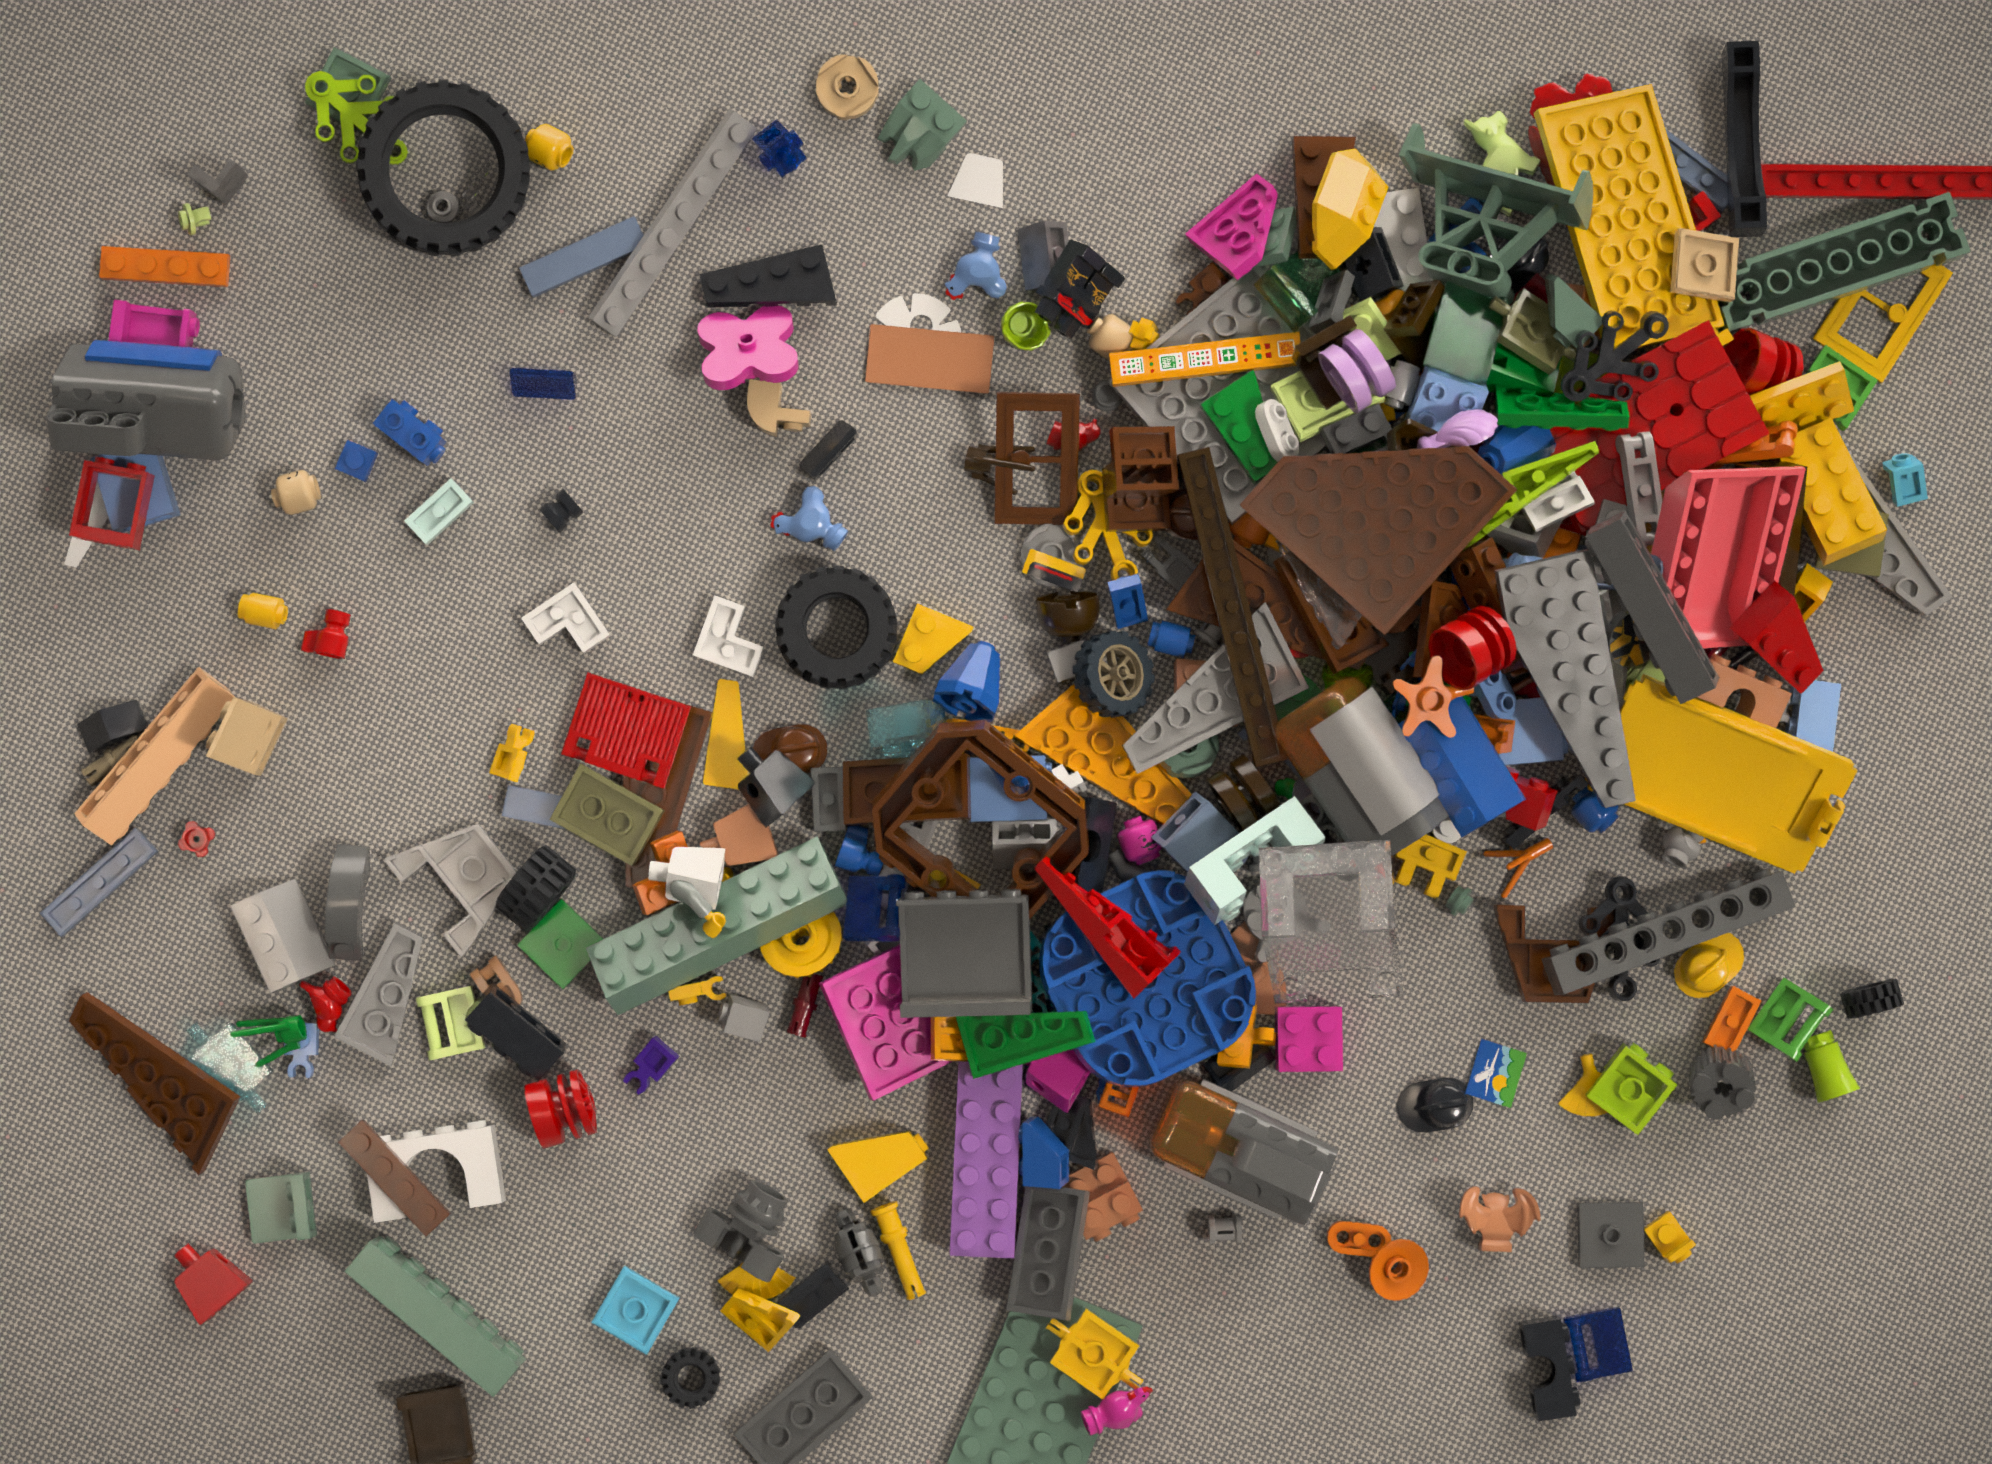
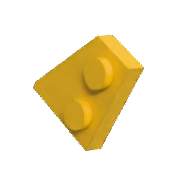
M917 603L893 663L923 675L939 659L944 657L953 647L972 633L974 627Z
M740 1288L720 1310L721 1313L767 1352L777 1344L800 1317L795 1311Z

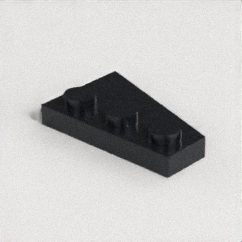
M1581 774L1570 776L1568 779L1563 775L1550 787L1558 790L1550 813L1551 815L1568 803L1569 795L1574 790L1579 789L1581 791L1589 784ZM1512 822L1504 829L1503 832L1506 836L1501 842L1508 850H1514L1535 831Z

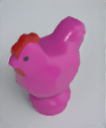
M1146 1386L1131 1391H1114L1107 1395L1097 1407L1089 1405L1088 1409L1081 1411V1417L1089 1436L1096 1433L1100 1435L1105 1427L1111 1429L1128 1428L1133 1422L1143 1416L1140 1405L1153 1392L1152 1388Z

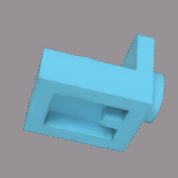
M1902 453L1893 456L1891 460L1882 462L1883 469L1889 473L1892 499L1897 507L1928 499L1924 466L1915 456Z

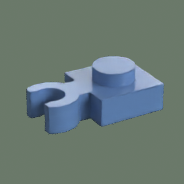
M305 1023L307 1038L306 1040L299 1041L300 1049L284 1054L293 1055V1061L287 1069L289 1077L296 1076V1067L298 1065L305 1067L306 1078L313 1076L314 1067L309 1061V1055H318L319 1029L316 1023Z

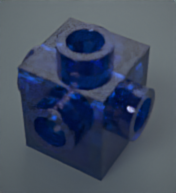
M777 119L751 138L761 152L758 159L768 172L774 169L782 178L796 170L799 164L807 159L800 149L804 145L800 137L793 129L789 132Z

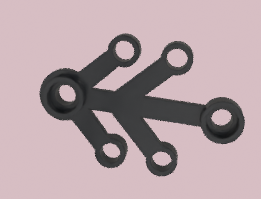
M1614 310L1604 313L1602 316V325L1604 327L1597 362L1588 369L1589 352L1597 346V337L1588 330H1583L1576 336L1577 351L1573 370L1564 375L1561 381V390L1564 396L1572 401H1582L1590 394L1613 396L1619 401L1630 399L1633 389L1627 382L1618 380L1613 384L1595 380L1605 372L1639 376L1647 382L1655 380L1659 374V369L1653 362L1646 360L1637 363L1621 360L1650 338L1658 339L1663 337L1669 327L1667 318L1657 311L1645 313L1640 320V329L1614 348L1616 332L1622 328L1624 319L1620 313ZM1614 315L1617 316L1616 324L1609 326V318ZM1656 321H1660V329L1658 331L1653 332V323ZM1590 335V344L1583 346L1582 339ZM1647 366H1651V374L1648 376H1644V369ZM1581 380L1583 382L1582 388L1574 391L1573 386L1575 382ZM1626 386L1625 394L1618 396V388Z
M1623 876L1612 878L1605 887V900L1591 914L1583 915L1579 919L1578 925L1580 930L1586 934L1596 933L1600 929L1601 921L1613 910L1614 922L1609 927L1622 922H1626L1627 927L1630 926L1628 923V911L1635 918L1648 913L1635 899L1637 890L1634 883L1629 878ZM1618 887L1623 890L1621 898H1618L1616 895ZM1589 918L1594 923L1591 930L1586 926V921ZM1608 929L1601 936L1609 934ZM1636 933L1633 941L1635 946L1641 949L1644 939ZM1608 943L1605 946L1604 952L1611 944ZM1579 954L1580 962L1586 965L1585 958ZM1660 958L1643 966H1655L1659 963ZM1628 971L1614 975V978L1609 982L1608 992L1616 1001H1629L1636 995L1637 985L1634 979L1628 976ZM1618 983L1623 985V992L1621 994H1618L1616 991Z

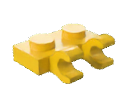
M1426 834L1395 854V857L1403 860L1394 882L1406 887L1412 879L1416 866L1432 872L1424 894L1436 899L1441 893L1445 879L1456 880L1467 851Z

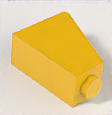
M908 1130L833 1144L827 1151L863 1203H865L928 1158L925 1151L929 1147L919 1133L913 1136L911 1131Z

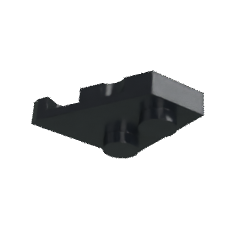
M1078 1095L1068 1113L1053 1104L1046 1125L1069 1149V1161L1092 1170H1097L1098 1159L1091 1099Z

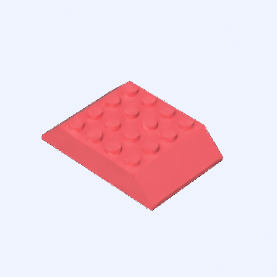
M1803 466L1689 470L1665 488L1651 554L1663 561L1664 569L1662 576L1703 648L1748 646L1730 626L1774 580L1779 582L1806 470Z

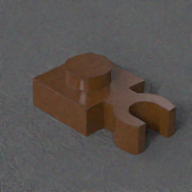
M1212 262L1188 283V286L1193 291L1179 295L1175 304L1179 306L1183 301H1190L1193 308L1187 312V316L1201 302L1208 299L1229 280Z

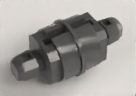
M849 1208L844 1209L836 1215L839 1229L842 1230L835 1234L837 1243L834 1246L839 1257L838 1261L842 1264L846 1276H851L855 1283L861 1282L868 1296H876L883 1291L879 1275L876 1276L884 1271L882 1263L885 1259L880 1249V1242L877 1241L872 1229H868L864 1222L857 1224L858 1221L854 1213ZM855 1236L858 1247H855L851 1237ZM861 1258H864L865 1263L868 1267L867 1269L863 1268V1265L860 1260Z

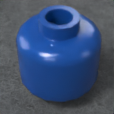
M1587 787L1579 791L1572 798L1576 804L1572 807L1571 814L1589 833L1598 831L1601 834L1619 818L1616 814L1619 805L1609 808L1602 807L1594 792L1588 790Z

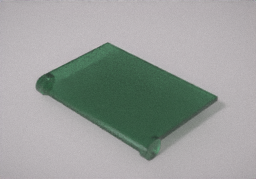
M1447 281L1423 365L1481 386L1486 385L1498 345L1496 339L1503 326V316L1488 308L1493 298ZM1498 297L1499 299H1501L1502 301H1504L1505 303H1507V304L1509 305V299H1508V298H1506V297Z

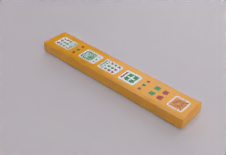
M1300 332L1109 353L1112 386L1119 387L1248 372L1253 369L1257 371L1297 366L1292 359L1295 346L1301 343Z

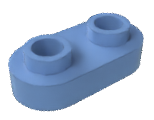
M1501 670L1497 674L1491 675V679L1488 677L1485 681L1474 687V691L1489 717L1493 719H1507L1515 712L1516 696Z

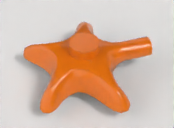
M1433 656L1430 659L1426 673L1420 683L1409 684L1401 679L1394 680V688L1409 703V710L1402 727V733L1404 736L1409 737L1421 722L1428 720L1434 723L1445 736L1449 738L1454 737L1456 729L1449 716V704L1455 698L1473 694L1474 687L1462 691L1452 686L1444 685L1442 681V658L1439 656Z

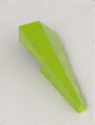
M1596 441L1503 472V477L1517 491L1463 551L1599 453Z

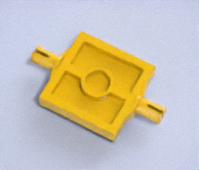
M1085 1308L1077 1322L1069 1328L1055 1318H1052L1050 1323L1047 1324L1046 1329L1061 1338L1059 1348L1049 1362L1102 1400L1111 1387L1120 1380L1133 1389L1139 1388V1385L1142 1384L1144 1379L1128 1370L1130 1360L1139 1348V1344L1087 1308Z

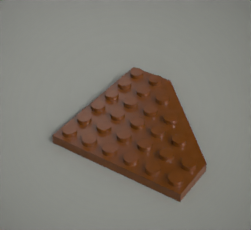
M1469 446L1401 451H1370L1348 454H1317L1312 456H1283L1241 502L1240 507L1385 636L1514 495L1517 489Z

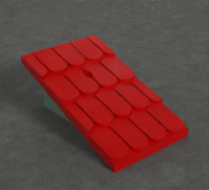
M1709 320L1630 361L1641 363L1648 360L1656 364L1659 374L1655 380L1647 382L1639 376L1608 373L1595 380L1613 384L1618 380H1623L1631 385L1633 389L1631 398L1627 401H1622L1627 402L1628 428L1608 431L1593 427L1575 430L1570 427L1554 426L1550 429L1556 442L1555 451L1550 456L1596 441L1599 453L1575 470L1576 475L1581 477L1595 502L1594 505L1569 516L1578 535L1595 525L1603 499L1627 506L1621 459L1615 444L1618 435L1629 434L1631 437H1634L1639 432L1646 431L1652 434L1662 491L1687 471L1702 470L1770 434ZM1647 366L1643 371V375H1650L1652 367ZM1626 386L1618 388V396L1625 394ZM1590 394L1588 396L1593 398L1619 401L1613 396ZM1634 449L1635 459L1641 458L1640 451Z

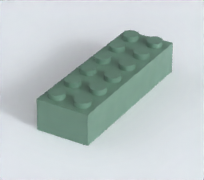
M378 1236L369 1241L344 1272L494 1397L526 1361V1358L522 1355L524 1350L513 1340L509 1339L506 1342L498 1335L500 1330L487 1319L481 1321L473 1314L475 1309L462 1298L456 1300L448 1293L451 1290L450 1287L437 1277L434 1280L424 1273L426 1268L420 1261L414 1257L408 1259L399 1252L401 1246L389 1236H386L385 1239L382 1236Z

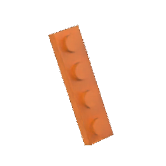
M101 246L99 278L115 281L228 287L231 256L223 253Z

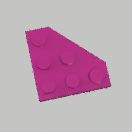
M1255 174L1186 232L1185 235L1191 244L1236 280H1239L1243 275L1250 272L1263 258L1278 193L1272 184L1260 175Z

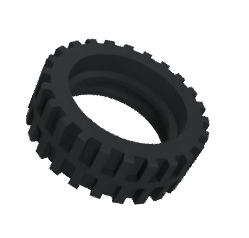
M438 79V83L426 84L425 81L416 83V87L406 91L402 88L395 92L396 96L388 102L384 101L379 105V111L373 118H369L365 125V133L363 137H360L358 144L359 153L358 159H356L358 184L366 206L374 220L395 241L398 240L411 250L426 252L431 256H461V253L476 252L481 250L484 245L495 242L515 222L516 216L523 208L527 190L529 189L530 163L528 148L517 121L513 120L508 113V109L502 103L498 104L491 98V94L484 90L481 92L470 87V84L464 82L454 84L448 83V80ZM434 115L460 117L477 126L490 140L498 159V180L490 200L476 214L467 219L452 223L432 222L412 213L399 200L390 180V156L397 139L413 123Z

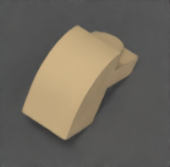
M749 379L747 407L753 422L761 431L777 437L778 425H784V430L802 432L803 427L810 428V411L780 408L782 396L781 382L771 383Z

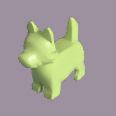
M1497 111L1490 117H1480L1474 123L1467 119L1464 120V125L1472 133L1475 142L1487 152V157L1482 166L1517 176L1519 172L1531 176L1534 175L1540 164V159L1535 156H1529L1507 135L1505 131L1508 119L1501 111ZM1502 207L1500 210L1501 213L1509 217L1514 211L1512 209H1508L1505 207Z

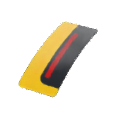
M1030 549L1022 572L1074 592H1079L1086 569Z

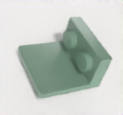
M310 1171L248 1179L245 1181L251 1238L254 1244L296 1238L297 1240H305L317 1236Z

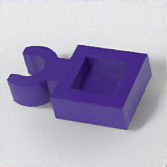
M654 1036L633 1060L639 1066V1069L629 1072L624 1077L623 1082L627 1084L633 1077L639 1078L641 1086L636 1091L639 1095L649 1088L650 1077L656 1082L661 1080L680 1056L659 1037Z

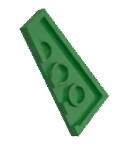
M1495 384L1498 425H1504L1508 428L1537 426L1541 429H1551L1556 426L1570 427L1575 430L1593 427L1608 431L1629 427L1627 402L1587 397L1579 402L1569 400L1563 393L1555 392L1554 396L1551 397L1535 395L1536 390L1522 388L1521 393L1506 392L1507 386Z
M1087 1011L1031 1013L1030 1015L956 1016L973 1079L1095 1043Z

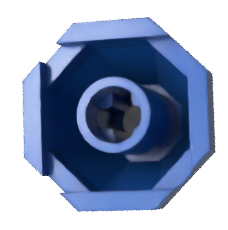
M1498 425L1494 430V435L1484 440L1479 448L1478 455L1502 475L1503 472L1550 457L1551 453L1555 451L1556 442L1550 429H1541L1537 426L1508 428L1504 425Z
M985 641L970 643L938 681L932 701L954 716H957L958 711L966 713L965 720L993 722L999 704L1000 654L995 651V647Z

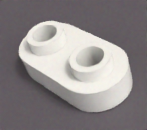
M1269 399L1256 407L1255 416L1271 456L1277 462L1283 456H1297L1299 453V441L1290 425L1285 407L1274 399Z

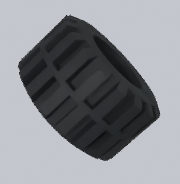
M545 845L537 849L511 878L498 896L495 908L523 931L531 930L550 911L575 878L576 869Z

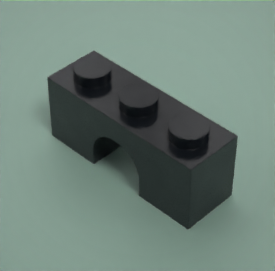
M1080 796L1085 800L1089 850L1088 855L1071 874L1076 877L1075 883L1087 892L1094 889L1101 894L1103 893L1117 803Z
M1557 1316L1519 1321L1523 1354L1527 1357L1545 1356L1548 1357L1551 1363L1549 1377L1542 1383L1529 1385L1534 1418L1540 1422L1577 1416L1576 1407L1580 1406V1397L1577 1387H1572L1570 1375L1575 1374V1367L1572 1355H1567L1565 1343L1570 1342L1567 1324L1562 1323L1561 1319Z

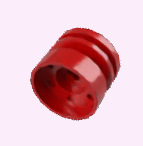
M1742 328L1732 335L1734 340L1724 346L1731 364H1733L1749 395L1802 376L1804 367L1803 355L1800 348L1791 342L1771 337L1753 328Z
M1482 605L1468 610L1467 613L1460 615L1456 620L1450 621L1434 630L1429 637L1428 645L1430 658L1433 656L1442 658L1443 680L1453 688L1462 691L1472 689L1485 681L1490 675L1497 674L1501 669L1510 666L1515 660L1517 651L1515 637L1507 622L1495 610Z
M579 1069L569 1072L571 1086L563 1073L557 1075L558 1090L553 1091L547 1079L525 1085L524 1091L529 1115L537 1139L543 1149L564 1143L565 1127H569L575 1139L582 1137L581 1123L588 1136L598 1132L595 1101L591 1089L585 1082Z

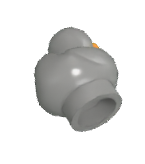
M1674 826L1662 838L1663 848L1665 849L1662 858L1672 866L1685 868L1688 861H1692L1700 855L1701 847L1699 844L1706 843V839L1686 829L1683 832L1681 827Z

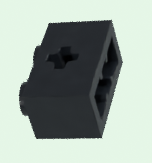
M1374 227L1370 238L1342 263L1355 276L1351 290L1360 301L1369 297L1372 300L1404 286L1382 227ZM1368 260H1370V261H1371V265L1368 266V267H1367V270H1366V269H1365V265H1367V264L1369 263Z

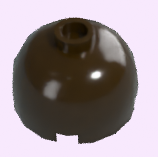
M1079 590V592L1070 591L1071 594L1058 596V592L1037 597L1036 611L1038 621L1043 630L1052 636L1061 637V642L1080 641V635L1090 632L1095 627L1099 618L1100 603L1096 592Z

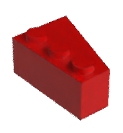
M1775 580L1730 626L1749 647L1800 694L1824 671L1795 597Z

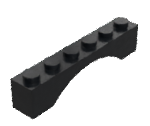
M1759 41L1727 42L1722 51L1729 234L1730 237L1735 238L1762 237L1767 229V208L1759 142Z

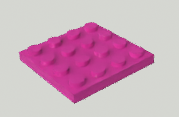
M900 944L819 983L870 1100L874 1101L953 1062L931 1060V1017L900 1018V1004L902 1003Z

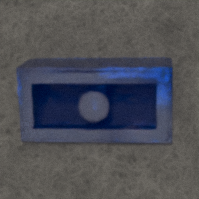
M510 369L511 389L515 397L567 400L576 398L577 376L573 371Z

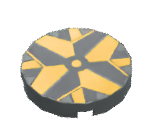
M1621 610L1610 621L1612 625L1609 631H1606L1610 658L1623 667H1636L1645 664L1650 660V649L1645 641H1640L1633 629L1634 621L1629 612L1624 613Z

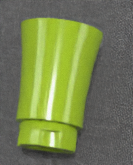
M1831 1030L1811 1036L1804 1046L1805 1051H1807L1804 1052L1814 1083L1817 1103L1860 1089L1843 1057L1838 1041L1834 1042L1835 1039Z

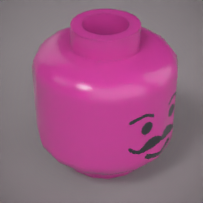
M1141 815L1123 822L1125 828L1118 833L1117 839L1128 861H1135L1137 865H1140L1160 856L1159 851L1162 848L1151 838L1159 830L1154 820H1142Z

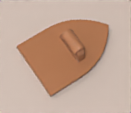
M1243 922L1231 933V936L1246 967L1250 966L1256 989V1013L1275 1015V1006H1286L1287 994L1283 972L1270 950V959L1267 962L1257 963L1255 961L1254 955L1259 939L1253 936L1246 923Z

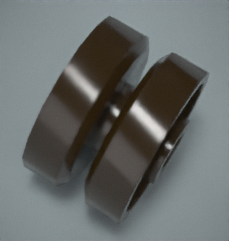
M1244 754L1229 763V769L1237 783H1234L1223 771H1218L1206 780L1221 809L1241 832L1259 821L1253 807L1264 817L1281 806L1267 782Z

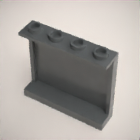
M1021 889L1001 890V895H988V890L969 891V896H956V891L936 892L937 897H924V892H905L904 898H899L896 901V906H899L902 983L900 1018L1031 1014L1033 1007L1029 894L1021 895Z

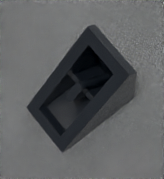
M138 700L98 710L77 724L89 754L130 738L133 734L137 735L144 732L148 727Z

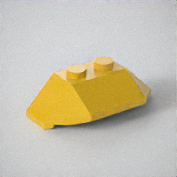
M1356 148L1331 154L1312 203V229L1315 241H1312V251L1331 270L1340 266L1370 238L1389 188L1376 169Z

